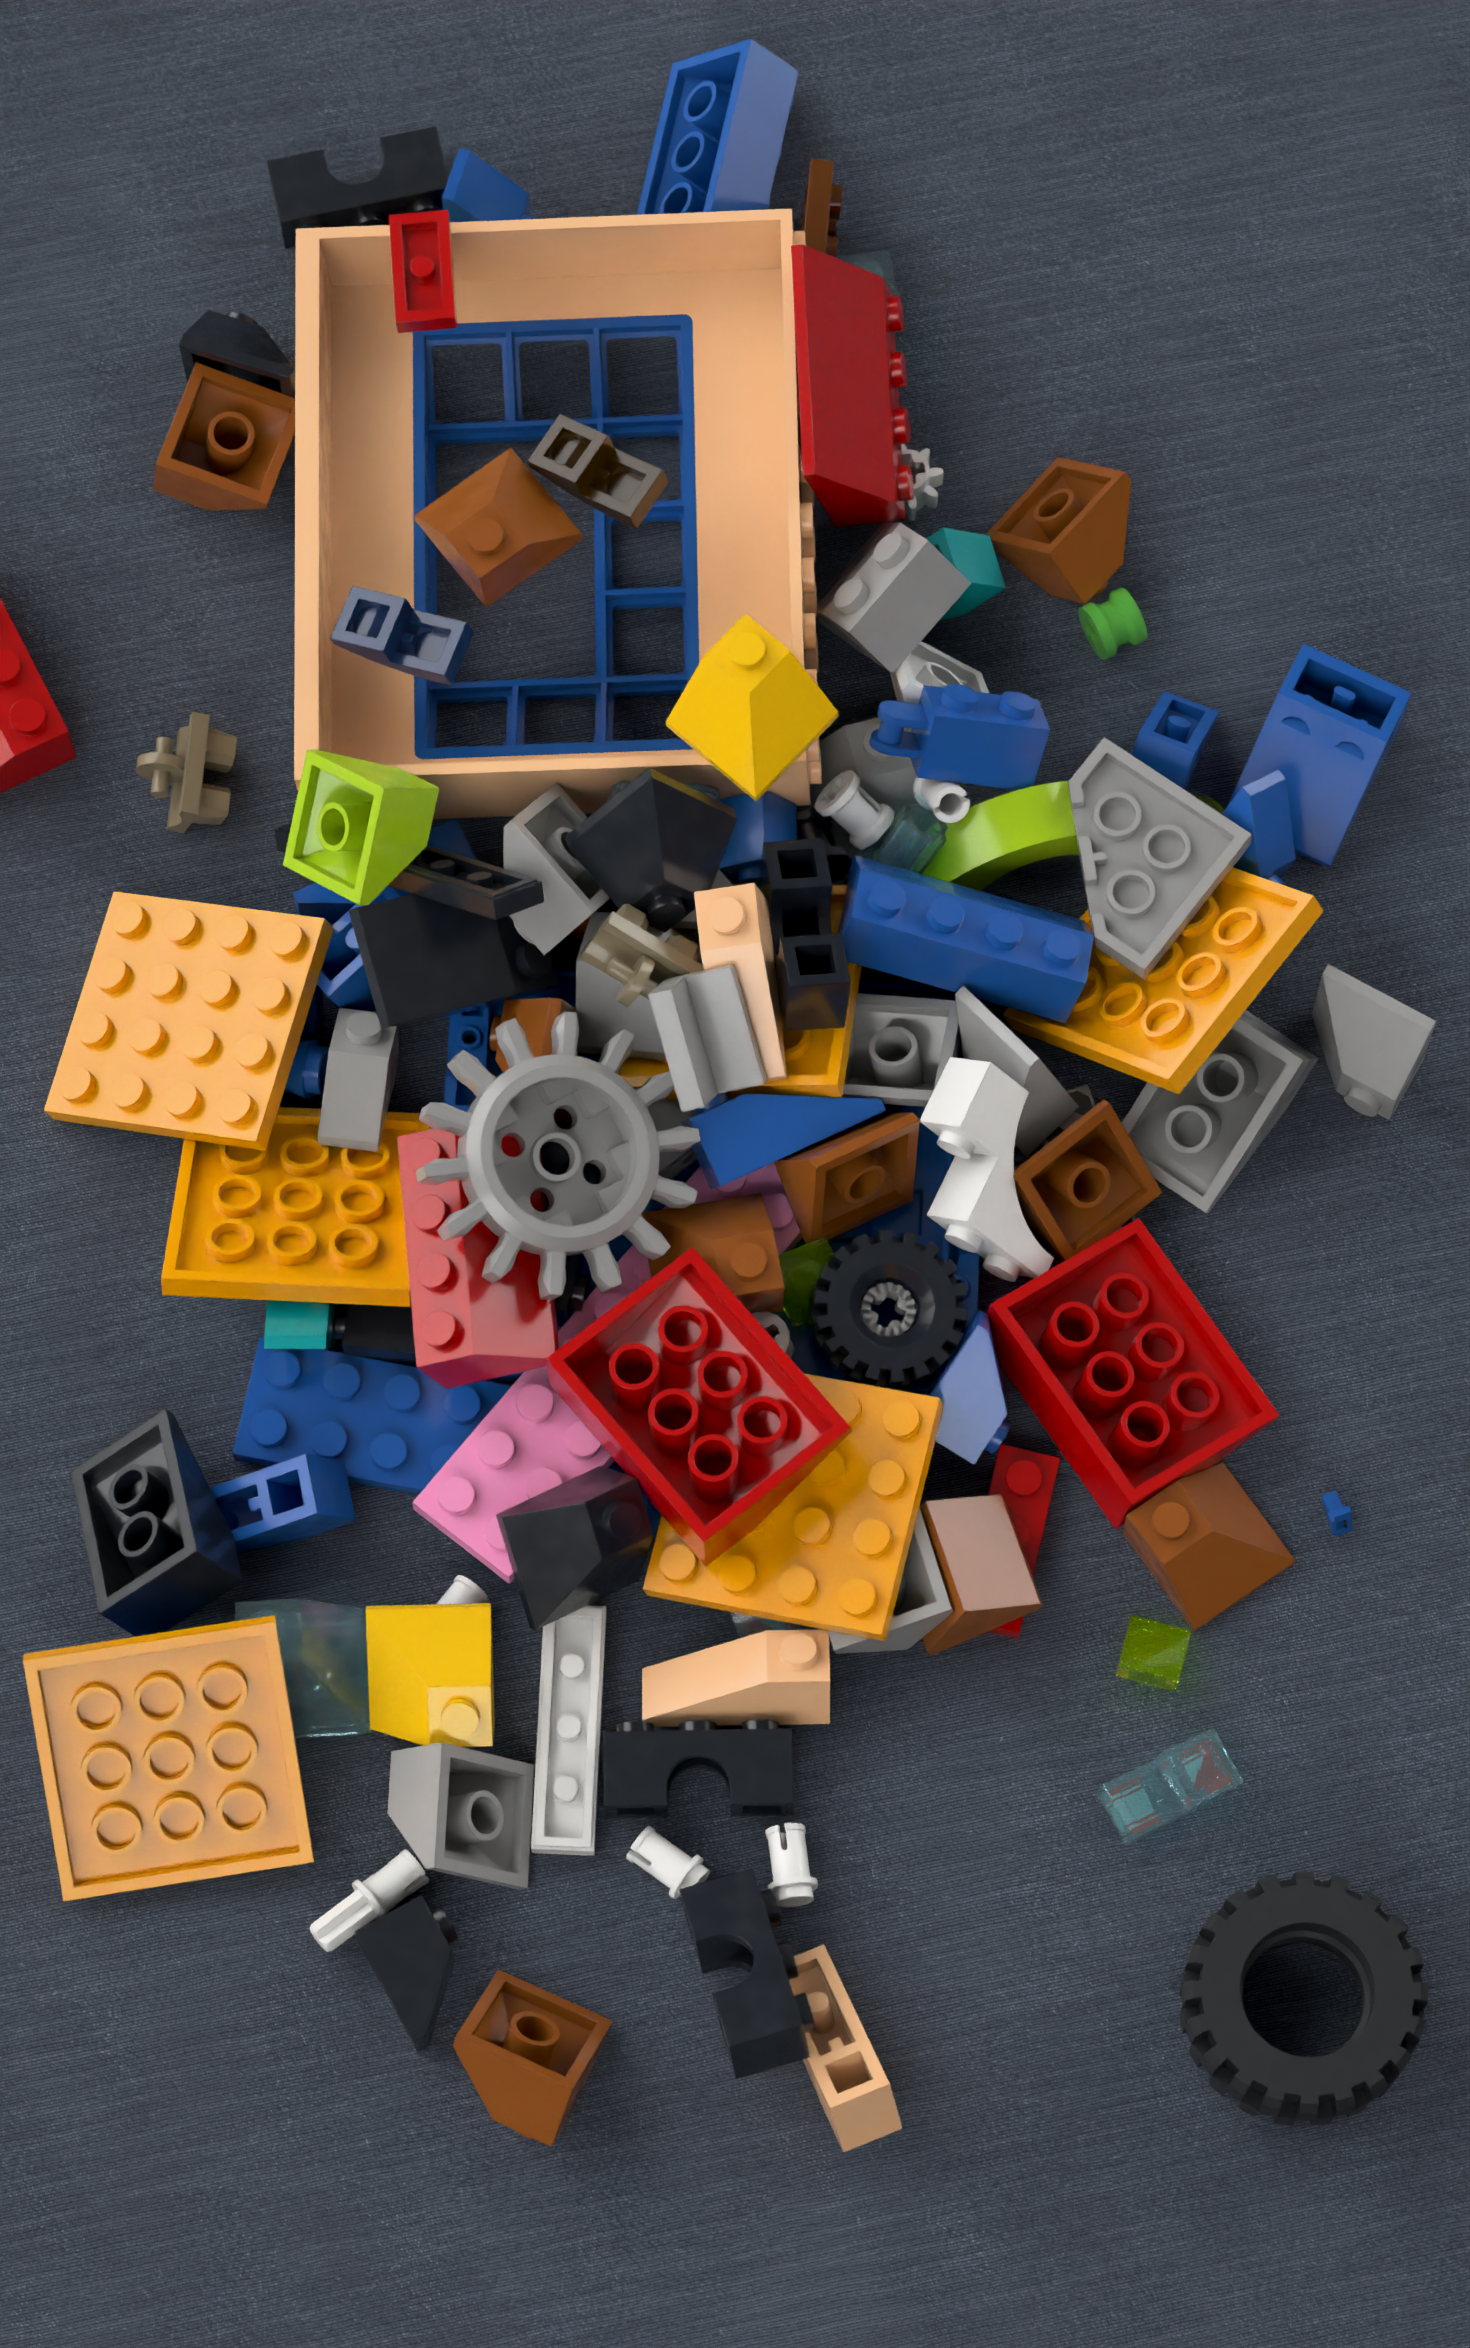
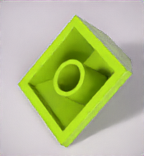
M307 749L283 866L358 905H369L427 847L439 787L401 768L317 749Z

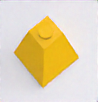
M745 613L703 656L667 718L666 726L754 801H757L839 717V714L792 651Z
M491 1603L366 1606L370 1729L422 1746L440 1742L459 1747L493 1746L495 1703Z

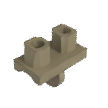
M198 712L191 713L189 726L181 727L178 730L175 755H173L174 740L169 737H158L155 752L144 753L137 758L136 772L138 775L152 780L151 796L156 798L168 797L169 783H172L166 829L168 831L184 834L192 823L221 825L228 816L231 796L230 788L202 783L204 769L227 773L231 769L235 758L237 737L209 728L210 715Z
M623 904L616 913L614 911L611 912L585 945L580 959L622 983L616 1000L626 1007H629L639 994L649 999L648 994L666 978L704 971L703 965L697 962L698 945L681 935H670L665 942L646 931L649 924L646 914L630 904Z

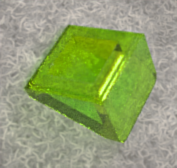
M826 1237L778 1256L785 1287L783 1309L793 1327L808 1321L807 1314L811 1309L812 1303L808 1301L811 1290L818 1279V1275L833 1256L832 1248Z
M1131 1615L1115 1676L1176 1692L1191 1631Z

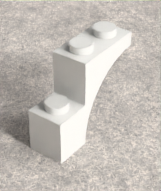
M950 1057L920 1118V1122L939 1136L937 1140L938 1146L948 1153L955 1155L927 1216L947 1230L944 1238L960 1249L977 1253L985 1259L983 1267L991 1274L1012 1282L1016 1281L1018 1276L1036 1278L1049 1270L1054 1258L1042 1248L1030 1231L1019 1205L1015 1179L1013 1178L1015 1138L1022 1109L1029 1092L991 1062Z

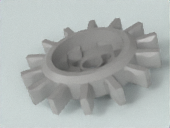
M563 1012L555 1018L551 1030L552 1054L534 1058L528 1046L525 1032L517 1019L513 1018L505 1021L495 1030L498 1045L508 1063L509 1069L495 1077L476 1057L465 1050L456 1054L447 1063L455 1078L467 1086L476 1096L468 1112L459 1110L447 1103L430 1102L422 1108L419 1117L421 1122L435 1130L447 1131L459 1136L458 1158H437L416 1170L417 1182L435 1186L449 1181H461L469 1205L449 1215L437 1230L443 1241L466 1235L481 1221L499 1237L496 1247L486 1258L482 1278L491 1283L501 1279L512 1269L516 1256L521 1249L540 1255L541 1261L538 1276L540 1299L554 1300L562 1295L565 1287L566 1256L583 1253L588 1262L593 1281L601 1293L622 1284L620 1268L612 1255L609 1241L622 1234L641 1254L651 1260L663 1256L671 1247L661 1232L651 1226L642 1217L641 1213L646 1208L650 1199L670 1208H686L695 1203L697 1190L681 1181L663 1178L658 1175L659 1153H679L700 1141L698 1128L684 1126L664 1131H657L647 1108L650 1104L662 1100L670 1094L674 1088L670 1071L654 1075L638 1090H634L632 1086L618 1075L622 1063L631 1053L635 1035L626 1029L616 1034L604 1044L598 1062L577 1056V1041L580 1031L577 1013ZM556 1109H564L569 1112L572 1117L570 1129H561L554 1122V1112ZM504 1136H511L519 1143L520 1151L517 1157L507 1156L502 1151L501 1141ZM545 1142H557L567 1150L570 1162L564 1174L554 1175L542 1167L539 1160V1152ZM586 1163H592L599 1168L601 1180L598 1184H591L584 1178L583 1167ZM533 1191H541L547 1196L549 1206L546 1212H539L532 1207L530 1197Z

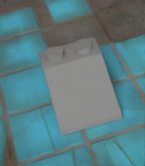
M881 523L817 597L816 622L893 674L970 586L971 582L921 535L902 523Z
M1245 1010L1180 1094L1147 1082L1123 1120L1122 1125L1154 1179L1203 1212L1209 1213L1286 1111L1319 1058Z

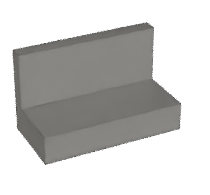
M734 964L666 978L648 994L681 1112L703 1108L717 1094L763 1085L767 1082Z

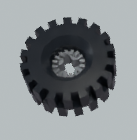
M892 1229L879 1230L873 1237L868 1238L865 1233L854 1238L848 1246H842L833 1254L818 1275V1279L811 1290L808 1301L812 1303L811 1309L807 1314L808 1327H814L815 1331L812 1343L817 1352L823 1349L828 1357L825 1364L833 1373L839 1368L848 1375L845 1381L864 1382L871 1386L882 1388L895 1387L896 1390L900 1391L909 1389L917 1381H920V1383L924 1382L949 1359L964 1335L961 1333V1330L968 1319V1308H963V1299L967 1296L964 1282L959 1284L956 1282L954 1274L958 1271V1268L954 1262L949 1259L944 1263L937 1256L941 1248L930 1241L925 1247L916 1242L917 1234L905 1231L901 1237L892 1236ZM887 1297L896 1301L894 1311L902 1315V1322L892 1320L886 1328H882L880 1324H876L878 1314L870 1310L871 1303L880 1305Z

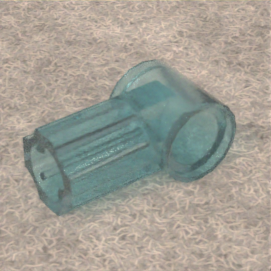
M920 804L904 805L876 845L860 851L856 856L922 874L947 841L945 832L948 827L944 822L936 818L933 812L923 808ZM850 869L843 877H841L846 885L848 883Z

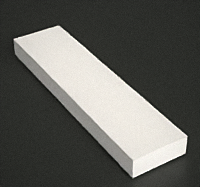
M587 1605L543 1626L531 1839L532 1853L594 1856L606 1606Z

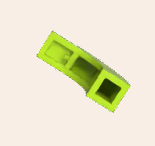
M1068 781L1046 783L1006 793L970 807L964 818L958 822H940L909 844L918 873L981 891L999 877L1024 865L1052 857L1079 855L1068 792Z

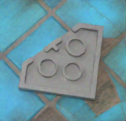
M1104 737L1068 781L1070 804L1095 947L1145 979L1251 845L1252 834Z

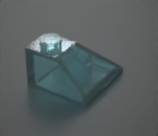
M299 1598L235 1602L236 1621L276 1616L295 1738L371 1733L364 1609Z

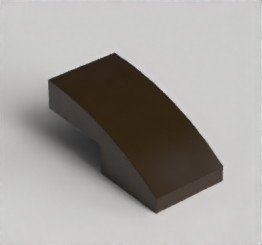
M559 414L527 461L532 469L566 492L634 529L639 527L669 483L663 469L614 448L608 435Z

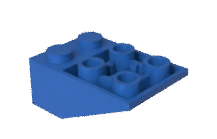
M1303 644L1275 698L1228 805L1243 786L1279 770L1285 776L1287 782L1295 853L1330 869L1404 722L1412 693Z

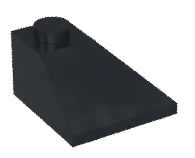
M208 310L183 334L179 347L187 383L197 362L295 398V372L293 366L265 328L258 325L252 318L238 312H228L224 315Z
M648 768L567 834L565 840L567 847L618 909L623 904H630L646 914L649 926L665 933L696 909L694 892L710 890L712 888L737 816L734 808Z
M602 1466L596 1467L496 1514L529 1627L534 1630L639 1581L654 1535L637 1478Z

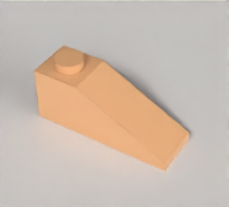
M755 883L694 892L703 969L708 970L731 964L735 965L767 1081L787 1078L768 900Z
M766 1630L642 1668V1722L652 1723L654 1727L679 1726L682 1722L693 1720L712 1721L717 1726L742 1725L744 1721L756 1719L775 1720L779 1722V1725L830 1724V1653L828 1630Z
M824 1944L794 1956L799 1977L790 1979L789 1982L794 1995L806 1993L816 2030L805 2033L810 2057L803 2059L843 2153L902 2129L890 2083Z

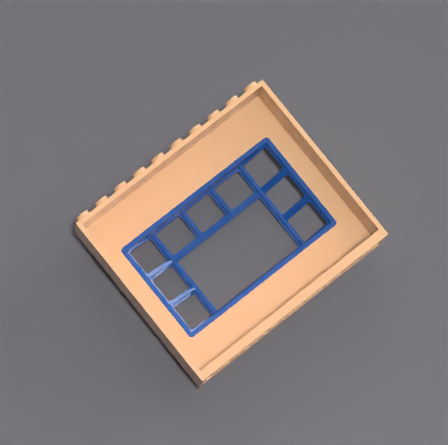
M792 209L450 222L458 328L398 333L396 326L389 225L296 229L294 781L297 790H299L307 749H317L401 768L439 787L433 819L517 816L556 782L584 814L594 813L648 768L715 800L744 794L743 790L682 739L614 741V701L617 697L681 695L703 656L745 613L791 650L818 685L817 590L814 569L816 547L815 527L813 526L814 492L803 476L791 246L806 245L805 230L794 231ZM674 337L677 349L678 413L675 415L613 417L610 414L608 340L616 338ZM586 340L588 342L592 414L589 418L573 420L608 435L611 441L614 438L678 436L680 438L681 496L678 500L656 501L642 521H679L681 523L683 581L680 586L614 588L612 527L614 524L622 522L593 508L596 673L594 676L453 682L452 686L387 667L339 647L331 641L330 637L352 586L406 598L414 610L438 615L437 547L414 518V515L437 500L438 446L448 444L541 441L556 420H525L523 418L520 363L521 343ZM499 344L502 349L504 419L500 422L439 424L436 421L433 348L440 345ZM682 608L684 632V670L682 673L618 676L614 673L613 614L616 610ZM571 698L596 699L595 737L593 742L524 744L526 703L528 701ZM507 702L504 745L435 747L437 714L440 704ZM819 737L767 790L768 792L793 802L796 806L811 805L810 784H822Z

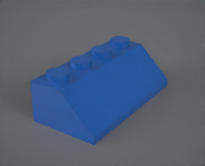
M753 39L673 63L636 215L768 210L777 163L782 153L781 146L787 120L793 106V94L799 71Z
M854 855L851 862L838 934L842 933L847 962L957 992L964 986L978 999L1066 1023L1086 985L1094 934L1084 920Z

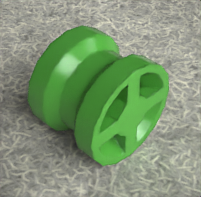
M1123 587L1110 592L1108 600L1097 605L1089 602L1078 609L1080 623L1086 638L1097 656L1102 660L1115 656L1118 647L1126 643L1138 645L1148 638L1142 614L1130 593Z

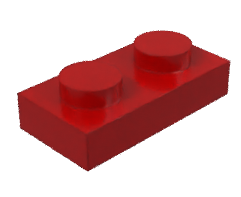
M448 210L389 215L395 320L398 333L458 328L451 224Z

